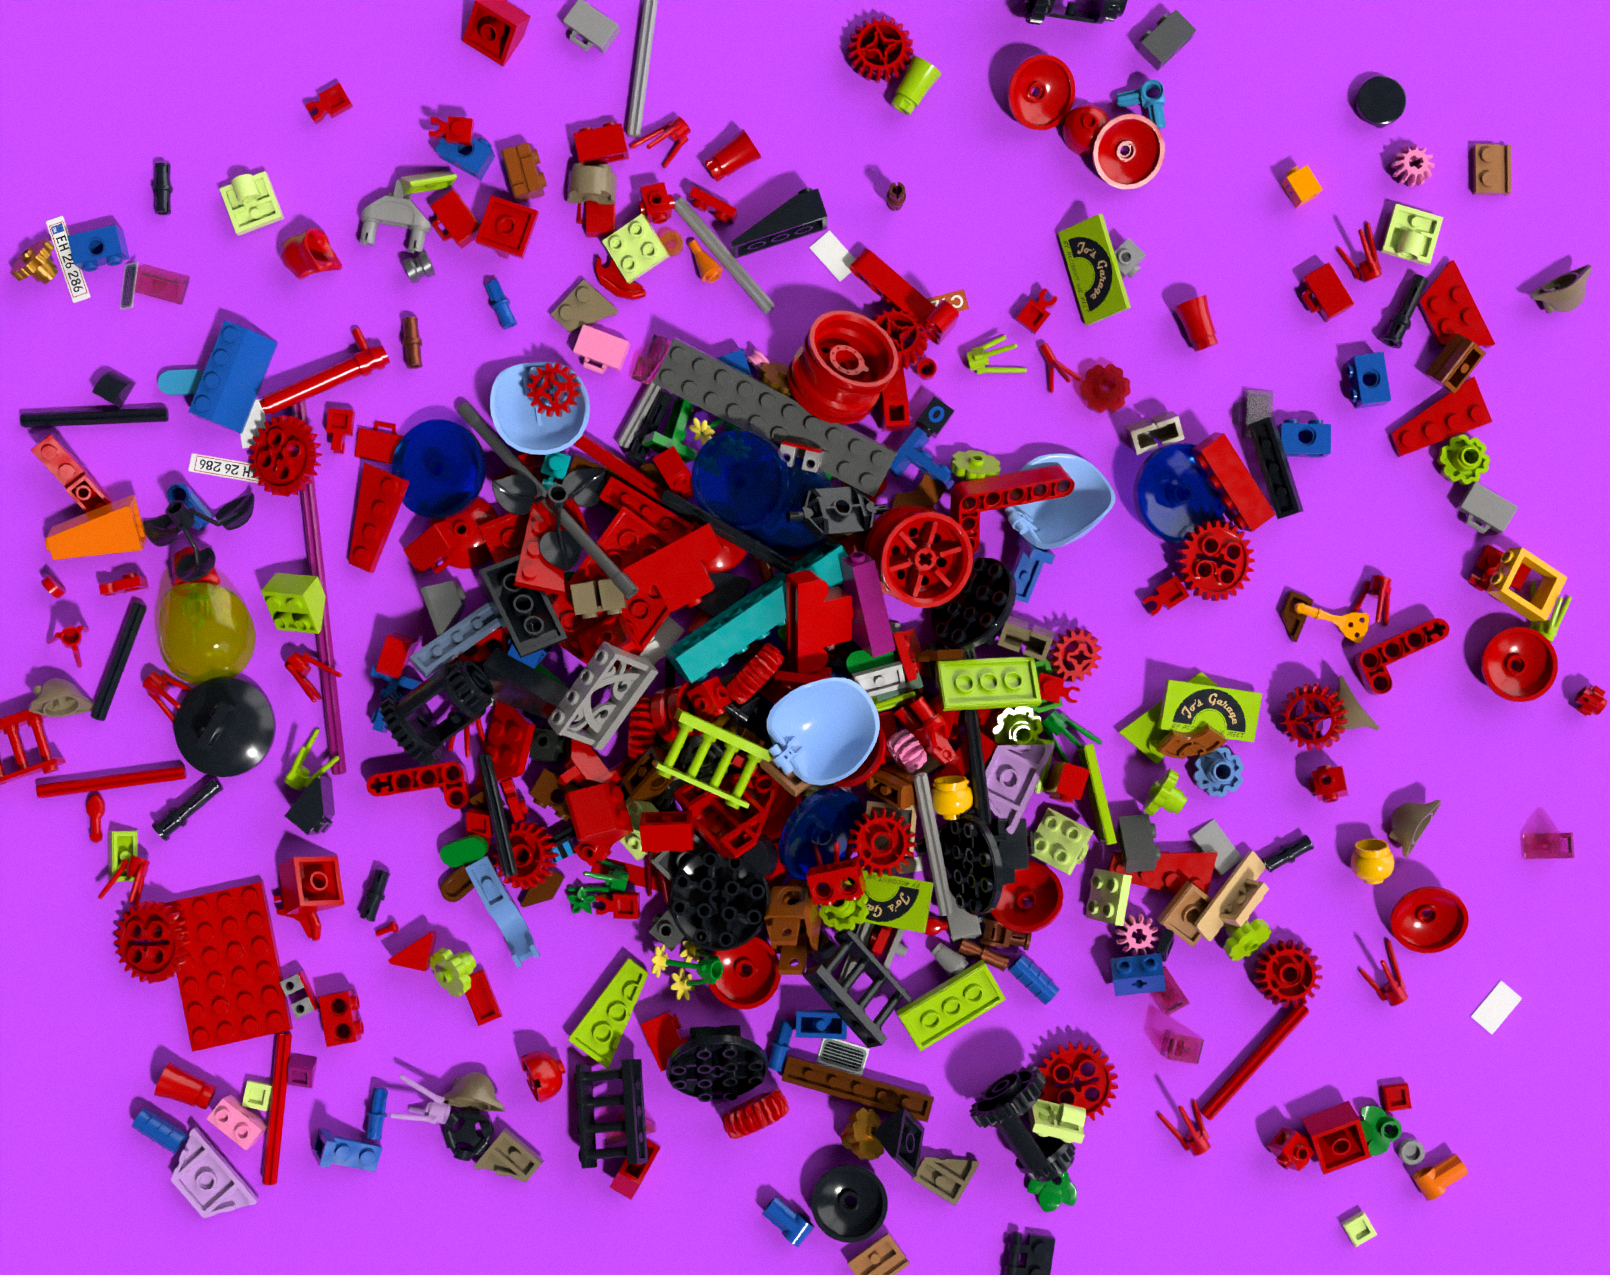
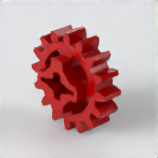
M546 363V370L537 367L539 374L537 376L531 374L530 377L534 381L526 385L532 388V392L526 394L527 397L534 398L530 405L533 407L539 406L537 412L543 414L546 411V416L552 417L554 412L557 417H562V410L566 413H571L569 406H577L578 403L574 398L581 397V394L576 392V388H579L581 383L574 382L577 374L572 373L569 375L571 368L565 366L562 369L559 363H556L554 368L550 363ZM556 374L562 375L567 382H560ZM544 379L545 381L543 382L542 386L539 387L541 381ZM557 386L558 390L554 394H550V390ZM569 393L567 399L563 402L564 397ZM541 398H547L552 407L547 406Z
M1076 627L1075 630L1067 628L1066 635L1058 634L1060 639L1058 642L1052 641L1055 648L1049 650L1048 653L1052 654L1053 658L1049 659L1048 662L1054 665L1052 671L1059 674L1058 676L1062 679H1067L1071 682H1075L1076 679L1084 681V674L1092 676V667L1098 669L1099 666L1095 661L1102 659L1097 654L1102 647L1096 644L1098 638L1092 636L1091 632L1083 631L1079 627Z

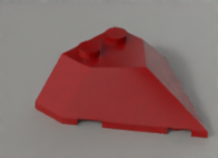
M755 772L754 775H751L741 797L750 804L748 809L742 806L739 809H735L725 804L726 799L695 785L685 784L674 792V796L683 811H693L694 828L722 857L736 859L757 844L780 784L769 774ZM741 774L726 775V777H723L718 788L732 794Z

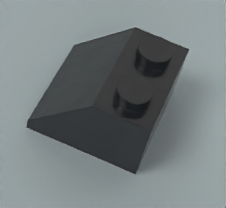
M316 776L284 815L307 835L320 834V832L325 833L333 824L331 819L335 815L332 779L328 776Z

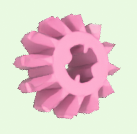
M1413 144L1410 148L1404 146L1401 148V152H1397L1394 155L1395 161L1391 164V168L1396 169L1393 177H1401L1399 184L1407 181L1409 187H1413L1415 183L1422 185L1425 179H1429L1432 176L1430 170L1435 167V164L1429 162V160L1433 158V154L1426 155V147L1418 150L1417 144Z
M908 730L896 732L887 740V749L891 753L890 755L904 771L912 773L921 768L927 761V753L924 751L923 746Z
M1138 914L1135 921L1133 915H1128L1129 924L1124 921V930L1116 929V934L1123 935L1122 938L1116 940L1117 944L1126 943L1122 948L1124 953L1131 949V956H1137L1138 950L1141 955H1147L1145 947L1152 951L1155 949L1150 942L1151 940L1158 942L1159 938L1152 936V933L1157 932L1158 928L1156 926L1149 928L1152 924V919L1148 918L1143 922V915ZM1136 929H1139V932L1143 934L1142 939L1138 938V942L1132 937L1133 932L1137 933Z

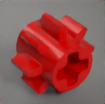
M1596 685L1590 688L1584 686L1574 699L1579 704L1576 710L1585 716H1591L1592 713L1595 715L1600 714L1608 702L1603 697L1606 691Z

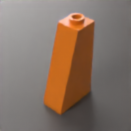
M135 495L127 496L53 526L48 536L45 537V547L47 551H50L52 559L59 560L143 550L147 536Z

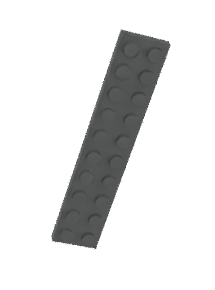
M676 337L673 339L653 381L654 384L779 449L783 440L822 448L820 470L872 497H875L898 453L846 425L837 422L829 423L818 419L799 405L796 399ZM797 448L796 457L803 461L806 450ZM808 460V463L810 465H815V462L813 460Z

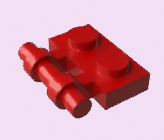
M1488 544L1485 545L1473 566L1482 572L1480 576L1471 573L1467 581L1474 584V588L1479 591H1487L1490 585L1489 578L1497 571L1503 552ZM1521 563L1509 588L1511 587L1516 591L1520 590L1531 568Z

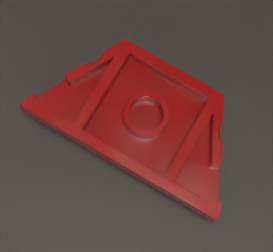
M1450 261L1419 299L1418 306L1438 346H1446L1457 333L1473 341L1478 346L1490 348L1495 345V342L1455 261Z
M499 701L496 702L484 754L492 756L497 783L507 781L510 777L515 778L524 774L535 730V724L524 716L522 710ZM479 771L476 787L484 788Z

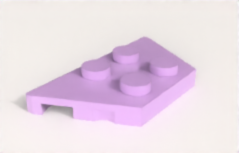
M1054 745L997 746L985 773L990 809L999 819L1009 820V826L1006 828L1008 833L1014 834L1055 747Z
M197 1127L193 1128L190 1131L186 1147L179 1158V1164L171 1177L173 1184L203 1218L256 1204L259 1201L258 1197Z

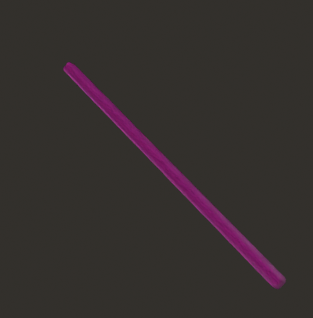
M306 400L292 405L293 417L305 420L306 425H308ZM311 475L312 484H305L306 490L301 491L310 576H318L326 596L321 632L317 634L320 662L335 669L314 475ZM320 668L330 760L335 756H339V760L331 767V772L333 775H341L346 773L336 676Z

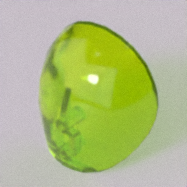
M187 583L168 590L161 602L157 624V642L163 662L172 674L182 681L199 685L214 678H234L246 668L255 649V627L248 609L232 591L210 583Z

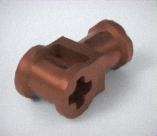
M983 919L985 928L983 938L980 939L979 943L1008 948L1009 945L1023 947L1024 950L1028 951L1032 932H1013L1001 926L994 919Z

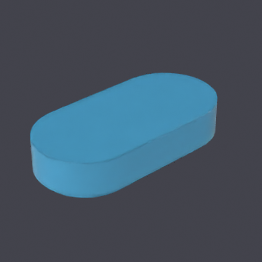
M198 369L165 371L158 379L159 389L169 396L195 395L204 372Z

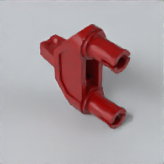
M923 696L909 705L921 721L918 722L907 708V705L901 706L893 713L904 729L908 730L919 740L926 753L929 752L941 765L946 764L956 756L947 740L950 737L947 722L941 714L933 712Z
M589 724L585 725L582 730L586 731ZM567 737L565 765L563 766L566 772L556 780L562 788L573 780L576 784L585 787L602 783L618 785V781L633 766L630 764L625 769H622L630 762L624 758L611 769H607L589 744Z

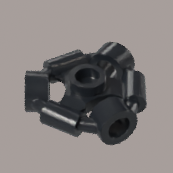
M465 1108V1111L455 1110L448 1117L443 1137L446 1147L451 1149L454 1158L470 1161V1158L475 1155L480 1156L486 1150L495 1132L491 1118L484 1117L480 1111ZM462 1117L465 1121L462 1128L458 1131L452 1130L451 1128ZM477 1122H480L484 1137H479L476 1131ZM466 1142L471 1144L472 1150L465 1147H456L457 1143Z

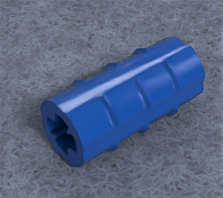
M1023 954L1008 968V971L1044 1005L1049 1003L1060 990L1051 979L1044 975Z
M147 1108L140 1111L131 1126L140 1132L141 1135H145L152 1142H156L173 1154L181 1148L188 1136L178 1126H174Z

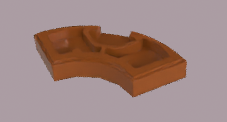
M924 474L921 483L914 490L907 493H895L892 508L903 505L934 506L940 500L946 488L927 474Z
M1206 724L1201 729L1190 733L1178 732L1172 729L1155 748L1163 755L1185 759L1187 756L1206 755L1222 746L1227 740L1224 735Z

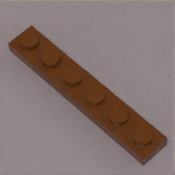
M788 1055L781 1080L893 1113L900 1108H905L915 1119L928 1122L934 1096L791 1055Z

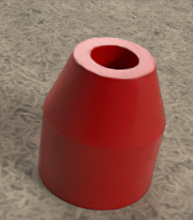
M924 358L917 365V375L923 380H930L936 374L937 365L932 359ZM928 369L929 374H924L922 370Z

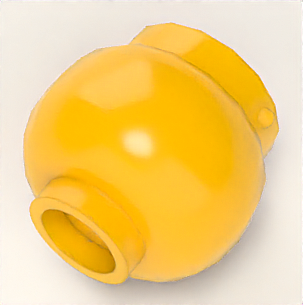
M944 776L934 780V788L931 791L934 811L943 815V819H961L959 816L971 809L973 794L971 788L967 785L969 781L966 777Z
M1364 839L1354 845L1355 851L1351 857V869L1364 883L1380 884L1392 874L1394 857L1386 841Z

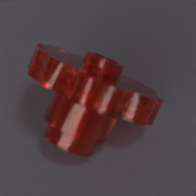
M1097 364L1085 373L1086 380L1080 384V397L1083 400H1088L1087 408L1089 410L1095 411L1098 414L1103 413L1105 410L1109 413H1114L1125 405L1124 398L1128 397L1131 392L1129 387L1130 380L1122 377L1123 370L1113 364H1108L1104 368ZM1101 386H1106L1109 392L1103 390Z

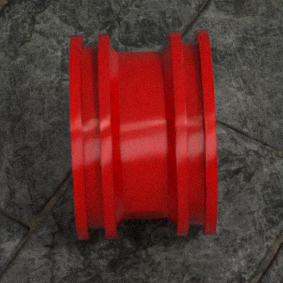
M845 310L824 313L814 321L804 339V344L798 349L788 366V386L799 405L818 419L829 423L837 422L842 425L854 424L862 421L869 415L880 397V392L888 386L896 373L899 362L897 349L887 332L866 316Z
M903 505L884 512L874 521L871 531L864 539L862 552H865L875 560L882 591L914 607L930 608L950 601L966 585L972 571V545L962 526L951 517L922 506ZM911 528H916L917 530L914 536H909ZM935 534H939L940 540L933 543ZM897 545L896 554L893 555L892 548ZM921 553L923 554L922 557H924L922 562H920L921 559L919 558ZM938 558H944L941 567L936 563ZM900 569L905 573L902 579L897 577V572ZM923 575L928 578V582L925 585L921 584Z

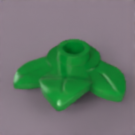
M1372 1105L1361 1107V1114L1364 1120H1360L1370 1154L1371 1156L1383 1154L1388 1150L1390 1142L1400 1137L1402 1126L1395 1117L1387 1116L1380 1107ZM1386 1125H1392V1129L1389 1132L1384 1131Z
M1067 1170L1059 1176L1061 1179L1058 1181L1040 1182L1036 1179L1029 1181L1027 1192L1039 1194V1204L1044 1212L1048 1213L1056 1210L1061 1202L1069 1206H1074L1076 1203L1077 1189L1069 1180Z

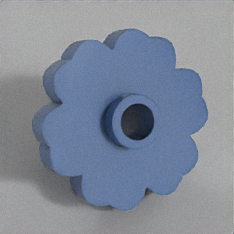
M1219 747L1206 755H1199L1194 761L1197 771L1193 773V779L1196 781V786L1199 789H1206L1208 796L1225 797L1227 791L1236 792L1243 783L1240 773L1244 771V765L1238 755H1231L1229 748ZM1217 767L1221 769V775L1219 777H1217L1216 775Z

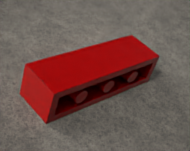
M1214 432L1191 449L1195 455V463L1199 468L1205 470L1208 475L1207 481L1213 489H1217L1221 496L1219 498L1220 502L1227 510L1231 511L1234 516L1232 520L1240 530L1253 532L1276 515L1225 433Z
M1067 762L1053 763L1044 792L1050 793L1049 798L1059 802L1073 803V800H1081L1090 770Z

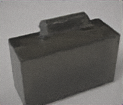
M1246 389L1243 390V402L1233 404L1232 424L1242 426V439H1252L1247 424L1273 416V391ZM1239 407H1243L1242 421H1239Z

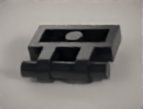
M1014 1231L1012 1233V1240L1008 1243L1010 1253L1008 1264H1005L1004 1273L1006 1275H1050L1055 1237L1029 1233L1028 1243H1023V1233ZM1021 1252L1026 1253L1025 1266L1018 1265Z

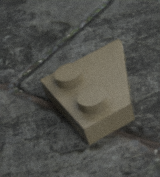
M583 279L552 312L551 317L567 332L571 333L581 329L583 325L590 326L609 316L614 317L619 311Z
M505 1128L473 1167L478 1170L484 1168L495 1171L497 1175L511 1176L516 1180L527 1182L544 1160Z
M923 1157L918 1166L917 1176L911 1179L956 1206L980 1163L970 1160Z

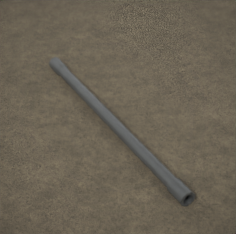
M468 402L458 407L457 413L483 438L515 475H524L533 480L537 487L536 498L541 496L543 492L548 493L543 485L487 426L482 417ZM546 500L540 501L556 518V510L550 509L546 504ZM562 508L560 524L610 577L613 584L627 599L632 598L639 588L624 572L620 571L565 509Z

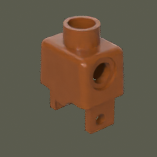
M793 879L787 881L784 886H774L770 889V903L764 917L771 946L777 954H780L778 966L780 975H803L807 954H816L818 950L821 927L818 904H813L808 882ZM800 924L806 925V932L798 934ZM794 962L799 963L796 966H791V964Z

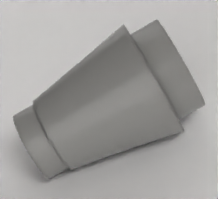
M941 942L931 953L949 976L952 975L954 977L964 971L969 965L965 960L966 957L943 945Z

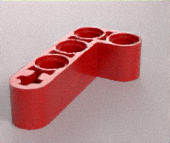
M1441 618L1428 620L1359 651L1353 658V664L1365 690L1371 695H1381L1389 692L1393 682L1386 665L1446 638L1450 629L1448 623ZM1437 626L1438 631L1435 634L1426 636L1424 632L1432 630ZM1410 634L1414 635L1417 639L1414 647L1408 643V636ZM1388 644L1394 648V655L1392 657H1389L1385 652V647ZM1365 654L1369 655L1372 659V665L1369 668L1363 664ZM1376 677H1379L1383 682L1380 690H1377L1373 684Z
M446 762L375 774L368 779L366 784L368 792L373 796L379 797L443 787L445 802L452 809L467 807L471 798L467 769L459 762ZM453 766H456L460 771V775L456 780H452L448 775L449 769ZM428 770L433 771L435 774V780L432 784H427L424 780V774ZM404 774L410 778V784L407 788L401 787L399 783L400 777ZM379 780L380 782L391 781L392 786L382 787L381 790L375 788V784H378ZM456 791H460L464 796V800L460 805L455 804L452 800L453 793Z

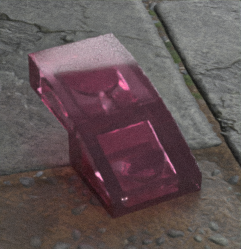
M654 334L647 357L638 356L631 379L650 385L654 381L673 340Z

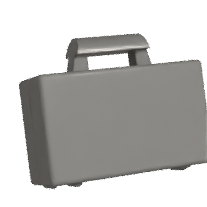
M577 0L563 19L565 27L572 32L570 41L584 51H589L593 46L605 54L620 33L617 23L584 0ZM576 36H579L581 39L586 41L587 44H584L582 41L577 39Z
M1474 482L1469 485L1456 509L1467 515L1465 524L1481 534H1484L1488 529L1499 534L1505 531L1518 506L1485 488L1483 485ZM1472 519L1475 520V521H1477L1478 523L1484 525V527H1482V526L1478 525L1477 523L1473 522Z
M1214 819L1189 836L1196 845L1193 851L1218 852L1214 871L1218 876L1225 874L1243 859Z
M949 890L953 913L946 916L950 929V938L953 943H958L963 938L967 940L981 938L980 923L983 922L984 918L989 919L988 914L978 918V916L958 908L956 899L951 890Z

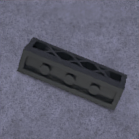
M1274 416L1247 424L1277 519L1304 511Z

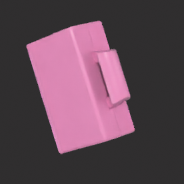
M583 325L573 352L575 355L585 358L584 368L603 375L608 367L619 372L621 371L631 345L622 338L594 329L592 326ZM589 361L601 364L602 368L589 364Z

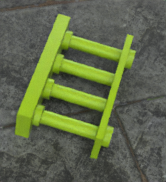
M678 708L674 718L680 722L678 725L680 729L664 763L653 760L652 765L657 768L656 773L668 779L671 776H675L726 799L725 804L735 809H739L740 806L748 809L750 804L741 797L757 763H760L762 759L770 762L772 758L770 751L759 744ZM695 728L703 732L701 735L703 739L687 773L673 768L689 732H692ZM716 739L725 742L724 747L726 748L708 784L697 779L696 776L712 742L715 743ZM739 749L748 752L746 756L748 760L731 794L718 787L734 753H738Z

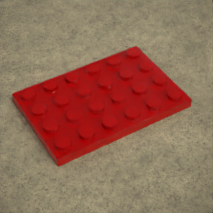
M623 506L596 544L622 570L673 541ZM589 554L565 586L564 596L559 595L552 604L568 637L566 641L558 643V645L586 665L588 663L577 636L611 616L607 615V610L598 611L597 617L582 619V614L575 615L570 585L595 580L599 605H602L598 581L610 578ZM655 585L647 596L637 597L634 595L632 598L627 599V607L622 608V614L626 619L629 629L640 642L643 650L671 613ZM627 664L626 669L630 670L632 665Z
M264 881L164 903V907L172 906L171 914L180 913L177 920L178 922L184 920L185 923L181 928L182 930L189 931L184 935V939L190 940V943L184 945V948L189 950V953L182 955L186 963L180 964L181 971L176 973L192 1052L293 1029L287 996H285L280 982L283 981V975Z

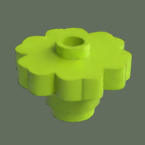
M1464 434L1450 438L1447 441V446L1440 448L1437 458L1438 464L1443 466L1441 475L1450 483L1459 481L1463 486L1479 481L1480 474L1486 473L1489 469L1490 457L1484 454L1487 449L1486 445L1477 437L1469 439Z
M974 450L956 452V454L952 455L950 464L951 471L957 477H960V482L998 476L1001 469L1000 461L994 456L985 455L984 452Z
M1030 706L1002 708L1001 711L995 714L997 722L991 726L993 739L1001 745H1036L1039 739L1037 735L1043 731L1041 718L1033 713V709Z
M1170 768L1159 781L1156 780L1148 791L1150 795L1143 806L1145 813L1153 816L1160 807L1176 815L1182 810L1188 798L1183 795V791L1175 787L1179 773Z
M850 881L845 882L848 885H852ZM864 892V895L853 901L841 899L836 900V903L832 905H821L822 908L819 911V916L828 927H835L839 932L848 929L853 931L855 924H863L866 916L869 914V909L865 905L869 898Z
M1255 919L1251 923L1247 920L1241 927L1224 924L1229 938L1226 940L1223 949L1232 961H1239L1244 956L1248 957L1259 950L1262 943L1269 939L1272 931L1264 919Z
M442 947L430 957V967L435 972L434 977L443 989H447L451 996L460 997L471 988V978L469 975L476 967V961L468 951L457 952L453 955L450 949Z

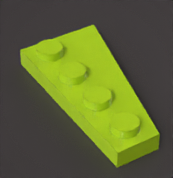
M1199 672L1187 681L1218 686L1202 672ZM1162 700L1118 732L1155 764H1158L1165 756L1158 752L1155 746L1170 732V730L1158 728Z
M628 957L570 1034L568 1040L609 1069L649 972Z

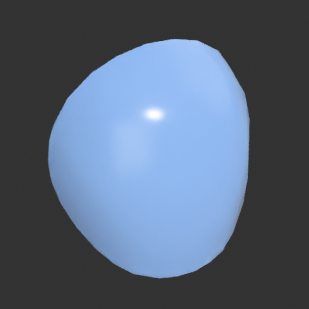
M535 362L514 365L500 372L494 381L490 395V410L494 426L503 440L518 451L538 455L560 452L572 446L582 436L588 424L590 413L589 396L586 387L578 375L574 382L581 383V386L576 388V392H579L581 397L574 398L578 405L569 406L571 413H566L562 410V417H557L555 412L552 417L546 416V411L543 414L537 412L539 406L533 407L530 405L534 398L527 397L526 395L532 392V388L526 386L534 381L530 375L537 376L539 374L537 367L546 370V363H550L553 368L556 363ZM570 369L569 375L575 373L573 370ZM556 374L560 382H567L562 375ZM544 379L541 381L539 387L542 386L543 382L545 381ZM554 386L553 389L550 390V394H554V392L558 390V387ZM569 393L566 394L563 402L567 399ZM541 398L547 406L552 407L547 398Z

